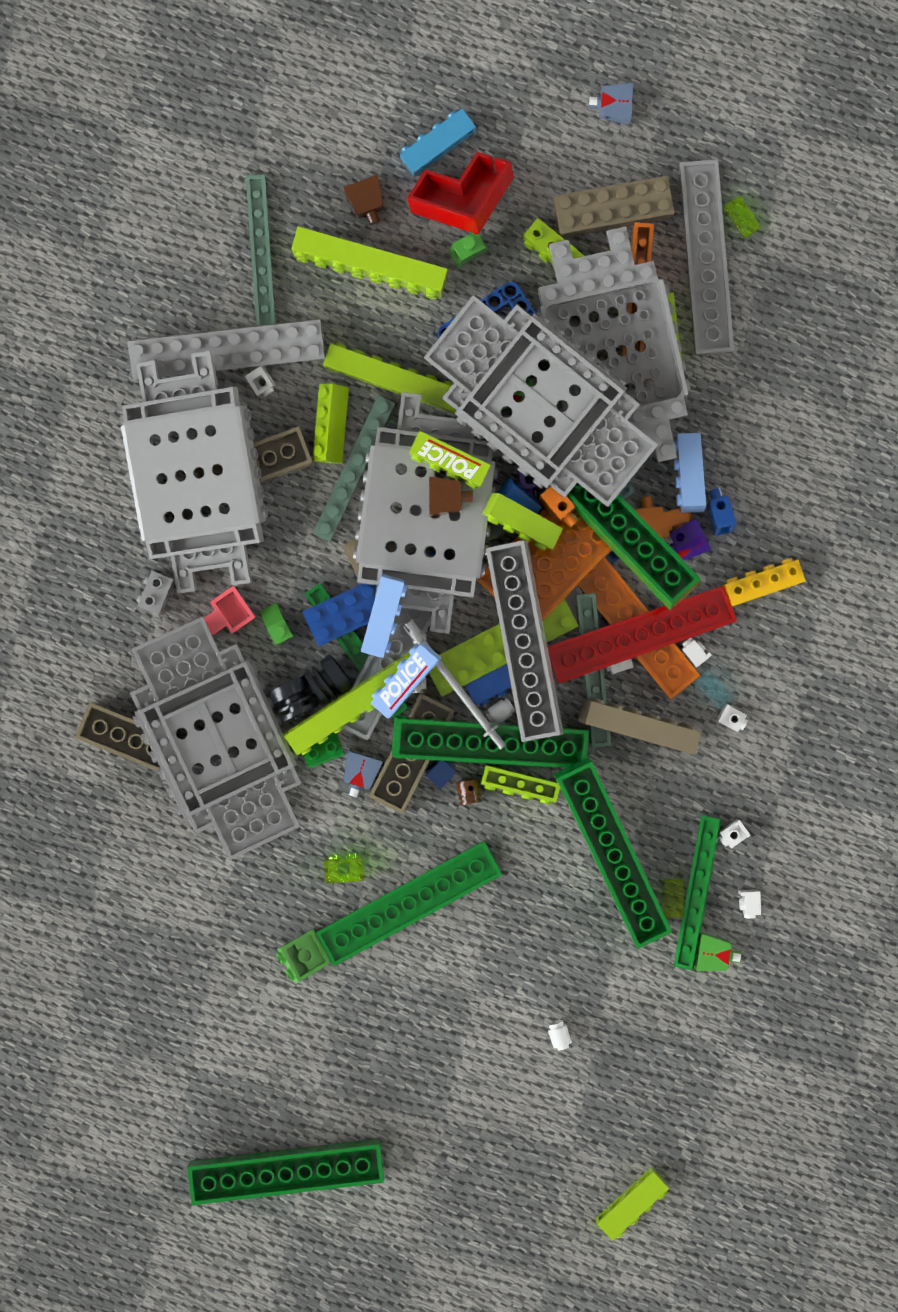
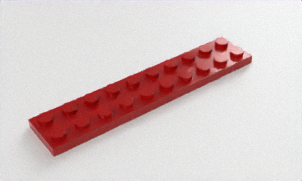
M723 585L683 599L671 610L663 606L548 646L551 668L557 684L737 622L725 586Z

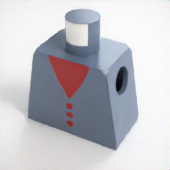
M633 83L603 86L600 96H589V108H600V119L630 125Z
M348 750L344 773V782L351 784L348 795L359 798L362 788L370 789L383 764V760Z

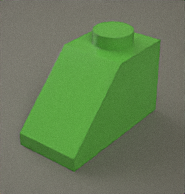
M277 603L260 611L275 645L295 637Z

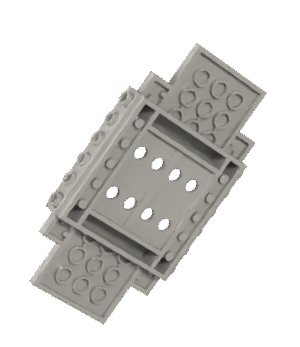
M473 295L424 357V359L454 382L442 399L457 410L455 413L458 416L456 420L464 427L467 424L472 427L473 430L471 432L479 439L484 437L489 442L486 445L495 452L497 449L503 452L504 455L502 457L511 464L514 461L519 465L517 470L525 476L530 474L535 478L532 482L541 489L543 486L548 488L550 485L563 497H566L575 484L579 483L608 507L658 446V444L628 421L640 404L625 393L627 390L625 387L626 382L618 376L616 378L612 377L609 374L611 370L603 364L600 366L594 362L596 358L589 352H581L578 349L580 347L578 343L573 339L569 341L563 337L565 333L556 326L554 329L547 324L549 320L542 314L537 316L534 313L533 316H530L516 304L503 320ZM543 359L550 363V368L547 371H541L538 368V363ZM529 375H534L537 378V384L534 387H529L526 384V378ZM578 385L581 388L580 394L572 396L569 393L570 386ZM516 391H522L525 394V399L520 403L513 399ZM560 400H565L568 403V409L564 412H560L556 407ZM505 406L512 409V415L509 418H504L501 415V409ZM547 416L555 418L556 423L553 427L545 426L544 419ZM536 431L543 434V440L540 443L532 441V434Z
M203 617L132 648L131 650L147 682V685L130 692L137 707V711L134 712L136 716L132 718L137 728L141 726L144 732L141 734L145 745L149 744L152 749L149 754L153 763L158 762L160 769L157 771L161 780L166 779L168 787H166V791L169 797H174L177 803L174 805L178 816L182 814L184 818L188 817L195 834L214 826L229 860L299 828L298 821L284 793L301 784L294 769V766L297 765L296 760H298V757L293 749L290 750L287 744L288 741L284 737L285 732L282 733L280 728L282 722L278 714L274 715L271 709L274 705L270 697L266 698L263 692L266 688L263 681L257 679L255 673L258 670L254 662L250 663L249 660H244L237 644L219 652ZM233 703L239 704L241 708L240 712L235 715L229 711V707ZM215 711H219L223 715V719L219 723H215L212 720V714ZM198 719L205 722V728L202 731H197L194 728V722ZM185 728L187 730L186 738H177V729ZM249 738H253L257 742L256 747L252 750L246 747V741ZM232 746L239 749V755L235 758H231L228 755V749ZM213 755H219L221 757L220 765L213 766L210 763V758ZM201 763L204 770L201 774H195L192 771L194 764Z

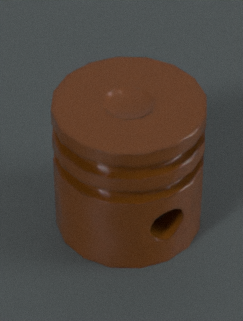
M479 778L456 782L458 795H460L458 798L461 800L459 805L482 802V799L479 798L481 797V794H479Z

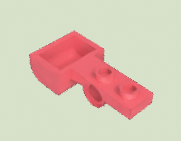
M232 586L210 602L215 611L204 618L211 635L215 636L226 626L234 634L256 619V616L236 587Z

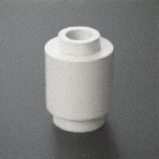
M505 699L488 708L489 713L486 716L490 722H503L511 717L512 713L516 710L510 701Z
M563 1020L550 1023L548 1032L553 1048H558V1050L569 1048V1044L572 1041L567 1025L564 1024Z

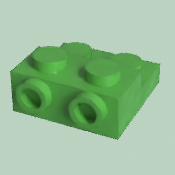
M313 929L277 948L279 953L276 956L281 964L285 963L288 969L285 972L290 981L300 982L331 963Z

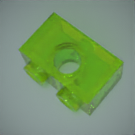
M349 853L347 857L339 858V854L328 855V859H324L325 884L364 881L363 856H359L358 853ZM341 863L348 864L349 871L346 873L341 872L339 865Z

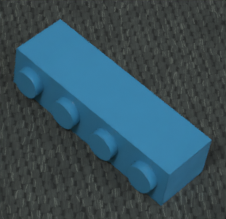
M463 109L459 111L454 110L448 115L446 121L443 123L441 121L432 127L433 130L428 134L423 133L417 138L416 143L412 146L409 144L401 150L400 159L414 177L476 132V126Z

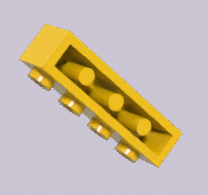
M792 558L781 561L782 565L775 567L774 564L763 567L764 571L756 573V570L745 573V578L738 579L736 576L727 579V584H724L731 605L735 606L805 582L799 560L793 561Z

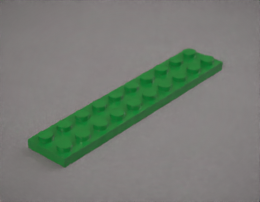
M482 841L316 931V935L333 966H336L502 875V872L485 841Z

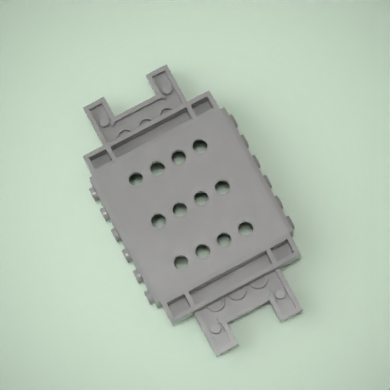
M626 226L606 231L610 251L573 259L569 240L549 244L557 283L538 288L541 307L536 315L542 314L549 320L547 323L553 329L556 326L565 333L563 335L568 341L573 339L580 345L578 349L581 352H589L596 358L594 360L599 366L603 364L610 369L611 372L609 374L612 377L616 378L618 376L626 384L631 383L635 386V392L629 396L640 405L628 421L658 444L655 449L657 462L677 458L669 420L688 415L684 396L688 395L690 383L684 376L686 365L685 361L680 358L679 352H682V347L675 333H678L676 322L672 321L671 317L673 306L667 299V294H669L667 282L664 283L663 278L658 280L654 261L638 265L634 264ZM628 303H635L637 305L636 313L630 314L627 312L626 306ZM610 307L617 308L618 316L616 318L608 316L607 310ZM592 311L599 314V320L595 323L588 319V315ZM572 316H578L581 321L580 325L577 327L571 326L569 319ZM637 341L645 343L646 348L643 352L636 351L635 343ZM623 345L626 347L627 353L625 356L621 357L616 354L617 346ZM599 350L607 351L608 358L605 361H600L597 358ZM646 379H651L654 382L652 390H646L643 387V382ZM576 384L569 388V393L572 396H578L581 392V388ZM560 400V409L558 410L564 412L568 409V403L565 400Z
M212 351L191 354L194 374L160 379L157 360L136 363L143 402L122 406L124 425L121 426L141 540L146 542L150 559L171 556L177 594L198 590L195 571L228 566L232 585L251 583L252 577L246 545L264 541L261 522L266 521V517H268L267 507L263 503L265 493L259 480L261 479V471L257 467L256 462L258 453L253 445L254 431L250 428V410L247 409L246 405H240L237 387L218 388ZM209 425H213L216 428V434L212 437L206 433V428ZM190 428L197 430L198 435L194 440L188 437V430ZM172 431H176L179 434V440L175 443L169 439V434ZM154 434L159 435L161 439L160 444L157 446L151 443V437ZM215 464H220L223 467L221 475L214 474L213 467ZM197 467H201L204 470L202 478L195 476L194 471ZM183 470L186 473L184 481H179L176 478L177 471ZM160 473L167 475L168 480L165 484H161L158 481ZM222 503H227L230 507V511L227 514H223L220 511ZM203 506L210 507L211 515L209 517L202 515L201 509ZM185 509H190L193 512V517L190 520L185 519L183 516ZM168 511L172 512L175 517L171 523L165 520V514Z
M402 392L397 429L377 427L375 446L371 445L370 451L366 453V463L369 464L368 470H364L363 482H366L365 490L362 489L360 501L364 502L363 509H359L358 520L361 521L360 528L356 529L355 537L358 540V547H354L353 559H356V564H359L357 583L377 585V594L382 574L405 580L404 586H407L405 597H400L399 604L402 605L401 608L432 612L430 632L449 634L454 596L474 598L476 579L480 580V576H484L486 564H482L483 556L487 557L486 548H488V545H485V537H489L491 526L487 525L488 517L482 513L491 494L495 493L496 487H492L493 479L497 480L498 468H495V462L492 461L493 449L486 445L489 441L474 440L475 435L471 432L473 430L472 427L468 424L464 427L454 418L419 414L421 394ZM419 431L491 465L481 488L476 487L472 489L465 485V481L461 482V491L473 490V502H461V511H459L461 516L458 521L450 520L449 513L443 514L437 519L429 516V477H435V470L429 468L430 464L424 461L421 464L412 460V455H409V451ZM398 464H405L407 466L405 474L400 475L396 472ZM423 466L426 468L427 473L424 477H418L415 474L417 467ZM446 472L444 479L453 480L447 476L448 473ZM395 502L402 505V511L398 514L391 511V505ZM413 505L421 507L422 512L419 516H413L410 513V508ZM393 541L397 544L395 552L391 553L386 550L387 542ZM414 544L417 548L416 553L408 555L405 552L406 545ZM432 546L435 548L436 554L434 557L429 558L425 555L424 550L426 547ZM445 550H454L455 558L447 560L444 557Z

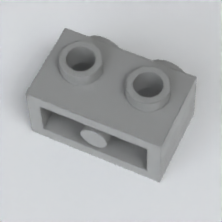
M151 571V574L148 573L144 580V584H146L144 591H140L137 597L138 607L157 615H162L175 579L155 571Z

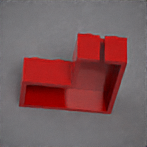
M476 152L459 180L425 169L407 197L410 211L413 214L479 235L514 178L511 162L495 157L493 163L492 156Z

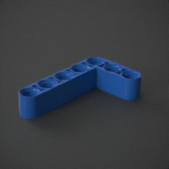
M514 282L505 283L480 300L495 313L507 306L512 311L516 304H523L526 306L525 312L530 316H533L534 313L536 314L519 286ZM508 288H513L516 294L514 296H508L505 293V290ZM491 299H498L500 304L497 307H493L489 301ZM455 317L439 328L438 338H440L441 333L447 329Z

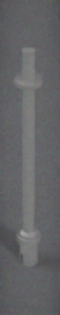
M413 620L403 626V629L412 638L414 645L425 643L429 646L426 642L427 635L420 631ZM440 660L435 666L486 732L483 736L489 735L498 748L502 749L506 744L495 731L498 726H491Z

